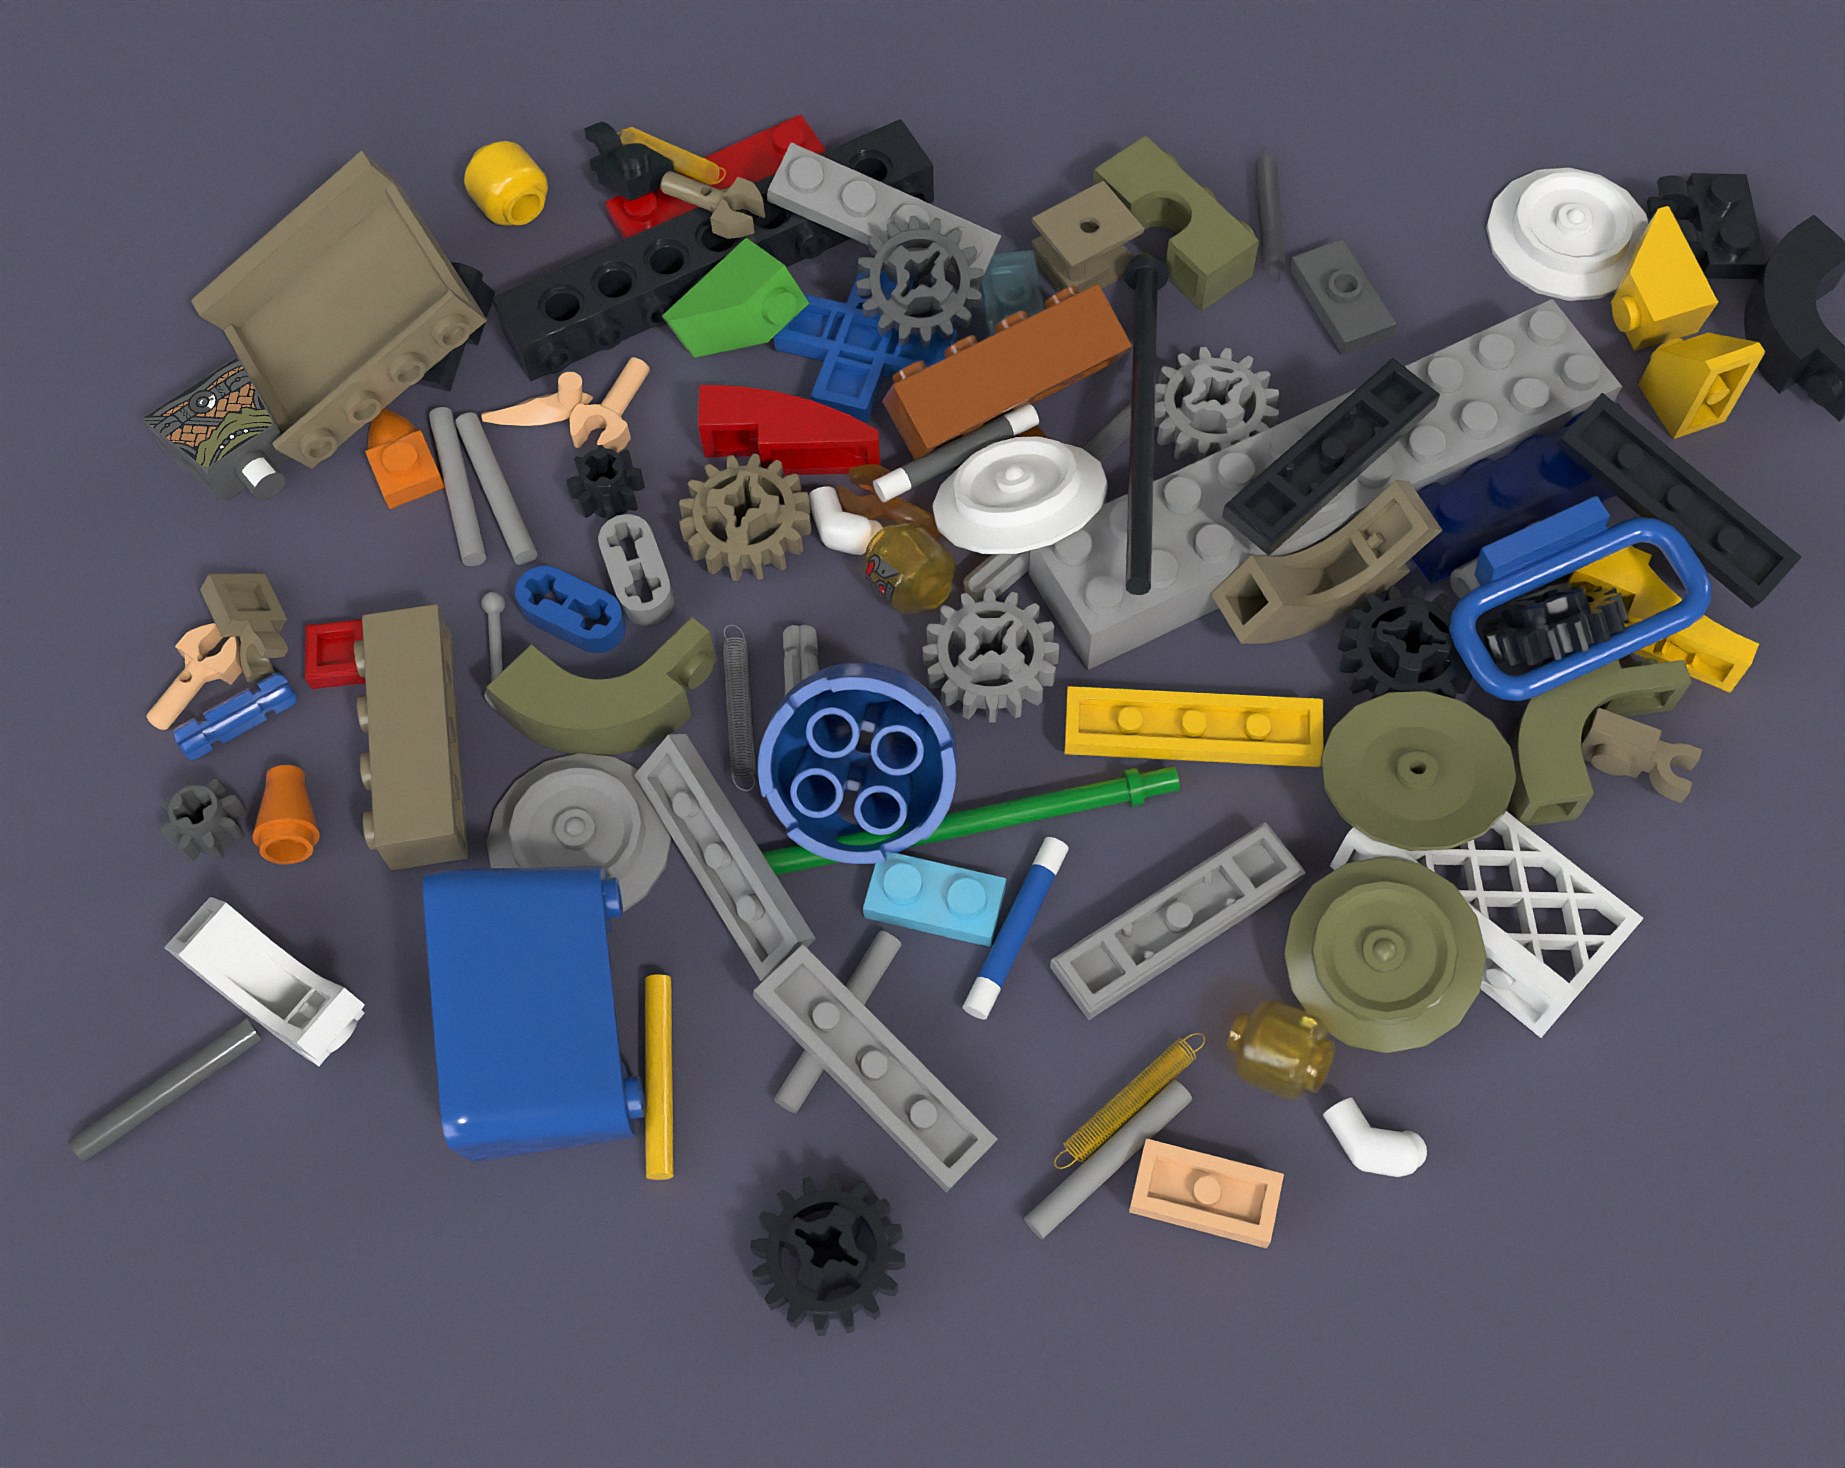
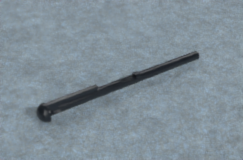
M1142 253L1132 258L1126 266L1124 274L1127 285L1135 290L1125 580L1126 590L1133 595H1144L1151 589L1158 290L1165 286L1169 278L1166 263L1162 258L1152 253Z

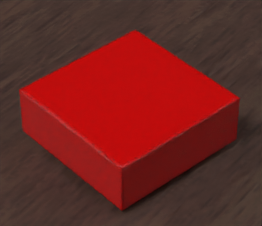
M362 619L306 625L305 680L311 689L366 683V679L361 678L359 675L354 654L355 641L363 640Z

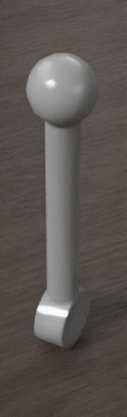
M494 591L486 593L481 601L482 609L488 614L491 682L503 672L500 613L504 610L506 604L505 598L500 593ZM486 689L485 700L491 709L496 710Z

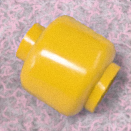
M500 141L483 146L475 152L466 167L464 184L467 193L493 223L502 226L524 225L534 220L544 208L548 191L546 175L519 144L510 141Z

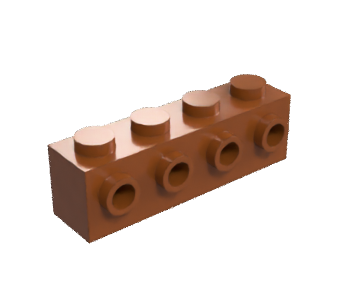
M1099 284L1080 293L1075 285L1070 286L1046 300L1044 304L1047 309L1031 317L1028 316L1025 310L1019 311L1005 318L994 327L997 334L980 342L977 341L975 335L968 336L954 343L943 352L946 359L928 368L924 361L921 360L893 375L892 380L895 384L892 385L882 402L913 459L916 460L1011 411L1028 403L1033 405L1115 364L1132 345Z

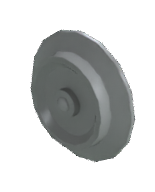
M577 753L545 761L516 780L494 810L486 844L491 868L602 866L608 878H618L623 912H625L648 895L665 870L672 836L634 775L638 769L616 757Z

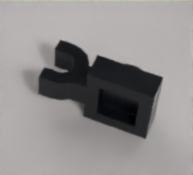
M604 121L584 128L586 139L593 142L600 155L590 159L591 169L597 172L598 182L629 201L660 189L663 176L670 171L675 173L673 161L642 143H632L623 146L614 128Z

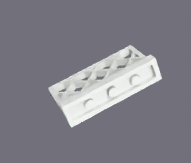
M1507 811L1491 827L1502 835L1505 850H1476L1474 840L1461 844V849L1407 851L1373 841L1353 827L1346 835L1330 864V867L1334 870L1344 864L1377 857L1420 863L1435 872L1433 864L1464 865L1468 890L1458 891L1478 917L1486 950L1480 989L1540 1038L1543 1037L1644 919ZM1479 866H1508L1513 891H1484ZM1524 867L1544 868L1555 877L1558 892H1529ZM1487 907H1517L1522 933L1504 932L1489 920ZM1532 908H1562L1567 934H1538ZM1578 909H1596L1618 927L1611 935H1583ZM1541 949L1571 950L1576 976L1570 983L1544 964ZM1587 950L1597 951L1589 960Z

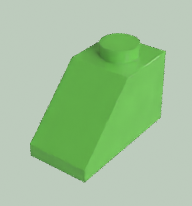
M745 238L662 317L689 354L697 358L768 343L809 302L786 266L748 238Z

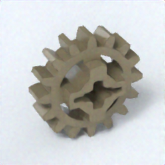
M752 454L747 466H739L734 455L727 456V469L719 471L711 464L706 465L707 481L703 483L691 479L688 482L691 498L681 499L679 502L682 520L679 521L683 541L688 542L693 560L706 558L708 572L713 575L720 571L723 566L729 567L732 581L740 579L743 569H752L757 580L764 579V566L772 563L774 567L781 571L786 569L784 553L787 551L792 554L801 555L803 552L801 536L811 534L809 496L807 492H801L799 476L792 474L784 478L782 462L778 460L770 464L767 469L761 468L758 454Z

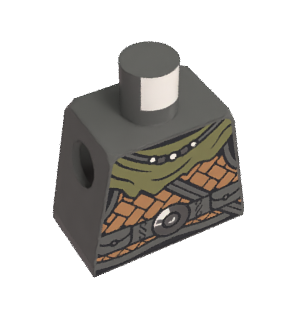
M238 357L232 359L141 418L166 457L220 500H230L247 488L257 500L264 501L275 497L285 485V477L278 467L287 462L290 457L275 450L272 444L282 434L245 366Z

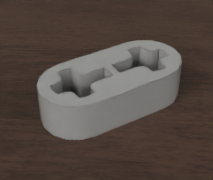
M631 514L617 515L609 519L601 527L598 535L599 547L615 595L626 619L642 626L657 624L671 613L674 605V596L670 579L652 529L639 516ZM631 537L632 542L635 544L638 558L627 561L624 551L620 546V540ZM643 578L646 579L648 588L653 596V600L646 603L641 602L634 581Z

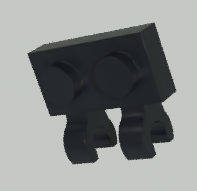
M1691 173L1687 182L1680 176L1659 177L1657 184L1660 197H1649L1647 200L1650 219L1653 218L1657 209L1669 206L1675 219L1690 220V222L1677 221L1705 277L1758 279L1766 265L1747 174Z

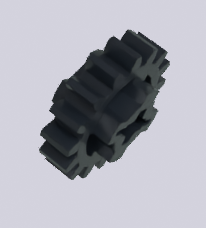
M1570 582L1550 585L1545 590L1514 599L1508 605L1510 610L1501 612L1502 618L1489 620L1487 622L1488 627L1482 629V634L1487 650L1495 664L1506 662L1507 667H1512L1525 661L1528 665L1537 664L1538 667H1541L1551 661L1562 659L1573 651L1585 652L1589 650L1588 645L1592 643L1608 642L1611 640L1610 634L1625 630L1624 624L1628 623L1629 619L1621 592L1617 593L1615 587L1603 590L1602 586H1595L1585 591L1584 587L1573 589Z
M1396 585L1389 586L1384 602L1376 595L1370 593L1366 596L1361 610L1354 608L1351 610L1345 625L1346 629L1342 631L1338 649L1345 652L1339 665L1340 672H1356L1350 687L1353 694L1366 689L1373 693L1371 699L1394 692L1427 691L1455 699L1457 693L1465 694L1473 677L1456 650L1449 631L1451 613L1449 614L1444 610L1447 600L1446 595L1441 593L1432 602L1424 600L1422 586L1416 585L1410 597H1402L1400 590Z
M832 1174L827 1190L817 1191L811 1177L803 1178L802 1185L804 1195L795 1200L791 1194L783 1189L777 1193L783 1210L779 1216L761 1212L759 1221L762 1227L770 1234L768 1238L751 1240L750 1248L753 1255L767 1259V1263L761 1264L752 1270V1274L756 1284H775L764 1298L771 1311L783 1306L785 1303L790 1305L786 1319L789 1326L796 1329L803 1322L806 1315L813 1317L817 1335L825 1336L830 1319L840 1318L843 1328L847 1333L855 1331L854 1313L862 1309L868 1316L876 1320L880 1316V1310L875 1299L878 1292L895 1297L899 1291L898 1284L887 1273L888 1270L905 1268V1254L889 1249V1246L903 1239V1230L901 1224L883 1226L882 1222L891 1211L890 1204L884 1198L869 1206L867 1204L869 1194L867 1183L860 1181L849 1194L843 1192L840 1175ZM821 1210H832L827 1217L811 1222L802 1220L811 1213ZM862 1222L868 1227L876 1243L875 1261L869 1259L868 1254L858 1250L855 1240L860 1233L859 1227ZM833 1241L839 1242L844 1260L840 1263L830 1259L823 1268H819L815 1252L812 1248L815 1249L818 1246L822 1249H828ZM783 1247L788 1249L791 1255L800 1259L801 1268L796 1276L797 1282L794 1287L788 1282L783 1273L781 1261ZM848 1285L857 1289L846 1297L829 1301L824 1300L829 1291Z

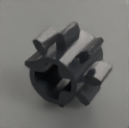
M598 445L597 449L588 452L584 457L576 456L574 458L579 476L571 477L566 481L571 498L579 499L578 502L583 517L588 518L594 513L599 517L609 520L617 515H623L628 510L636 511L638 509L633 491L644 489L645 483L641 469L633 468L630 452L627 449L618 454L614 450L604 448L603 445Z

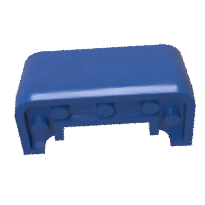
M602 866L450 869L425 873L423 877V905L439 1104L444 1137L450 1150L475 1162L636 1137L634 1118L645 1117L643 1087L640 1076L628 1077L626 1067L621 1061L608 932L612 931V918L623 917L622 895L618 878H608Z

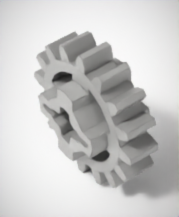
M1200 347L1198 360L1192 361L1187 355L1181 353L1177 356L1176 369L1163 366L1160 370L1159 383L1155 387V427H1159L1157 437L1159 445L1175 442V459L1179 461L1188 453L1196 455L1195 462L1276 426L1279 410L1276 409L1279 391L1278 389L1268 388L1271 375L1268 370L1255 374L1251 372L1254 358L1247 356L1239 363L1231 361L1232 352L1230 348H1225L1220 358H1212L1207 347ZM1183 393L1185 397L1182 399V405L1176 409L1175 401ZM1251 407L1252 417L1245 423L1243 421L1245 411Z
M986 588L983 602L975 603L967 592L961 594V609L959 611L943 605L940 608L941 625L928 624L926 631L927 643L929 645L923 646V666L929 667L927 669V683L929 688L942 687L941 704L948 707L960 700L963 702V717L967 719L973 716L977 708L986 709L989 723L996 722L998 709L1007 708L1014 718L1020 717L1023 699L1038 706L1042 702L1043 688L1041 685L1053 686L1056 674V667L1053 665L1058 664L1059 644L1052 642L1054 637L1052 621L1038 624L1040 606L1034 603L1021 610L1018 608V593L1011 592L1005 602H998L992 588ZM1026 642L1033 656L1029 666L1024 663L1025 655L1022 653L1023 645ZM953 644L958 647L959 656L956 667H953L949 658Z

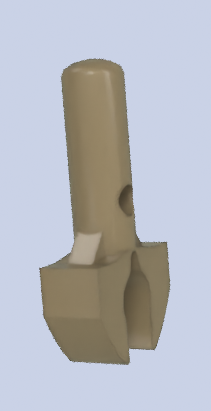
M672 171L667 172L661 180V190L663 193L711 211L712 216L710 220L713 233L727 239L745 237L755 233L753 218L744 213L736 212V210L745 209L765 218L762 196L756 185L746 179L737 177L730 188L718 190Z

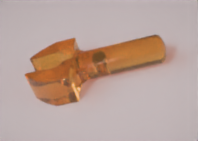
M878 464L861 465L849 469L851 483L862 489L870 490L874 495L861 497L840 485L837 487L838 498L843 512L861 515L868 520L884 516L934 541L942 536L937 529L934 514L897 496L886 502L880 500L874 489L873 481L892 471Z

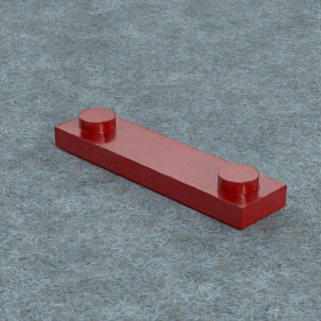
M800 114L704 157V159L720 167L719 176L716 180L718 183L708 186L723 190L730 188L737 177L755 183L775 174L791 142L816 154L824 153L827 150ZM675 170V173H677V174H679V175H682V176H685V177L690 178V179H692V180H695V181H697V182H700V181H698V180H696V179H693V178H691V177H689V176H687V175H685V174H682V173H680V172H678V171ZM661 188L633 201H629L619 195L605 202L607 214L623 240L699 207L665 194Z

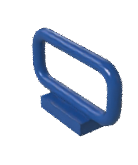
M1595 496L1481 548L1474 573L1480 586L1463 596L1451 613L1449 631L1454 646L1474 680L1485 692L1502 700L1522 701L1542 695L1684 630L1703 617L1711 603L1712 583L1708 573L1686 538L1674 526L1657 518L1637 517L1607 528L1610 515L1598 496ZM1640 542L1657 546L1683 583L1685 595L1678 604L1632 624L1622 632L1611 634V640L1608 642L1592 643L1588 645L1589 650L1585 652L1573 651L1562 659L1551 661L1530 672L1517 676L1509 675L1498 668L1475 628L1476 620L1484 612Z

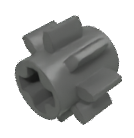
M213 778L207 787L192 785L187 780L183 782V788L171 800L163 801L161 804L168 812L171 822L164 824L159 829L160 833L171 845L179 844L178 849L189 861L193 862L200 852L214 854L218 859L224 858V850L230 847L235 839H244L245 833L237 825L235 818L244 814L247 811L246 807L236 795H228V791L216 778Z

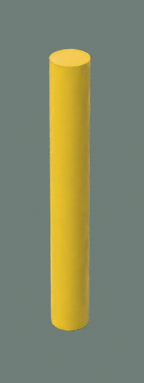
M662 974L645 977L646 1178L652 1180L670 1179L674 1176L671 977Z

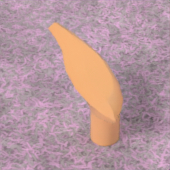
M565 372L558 379L557 393L529 398L508 408L481 412L483 422L501 425H548L570 418V414L577 404L588 405L593 397L582 392V378L579 374Z

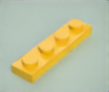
M1068 686L1064 754L1302 767L1321 766V756L1324 751L1323 699Z

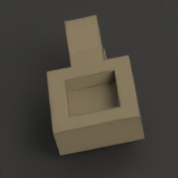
M208 574L200 591L221 637L240 638V664L247 682L261 681L274 674L275 672L269 658L284 657L288 651V647L280 634L287 618L266 574Z
M1601 708L1596 710L1581 735L1583 758L1591 762L1596 769L1610 775H1627L1637 779L1642 771L1649 773L1652 786L1664 797L1682 803L1687 797L1693 782L1676 776L1670 766H1679L1691 771L1700 760L1703 749L1689 744H1670L1659 739L1662 730Z

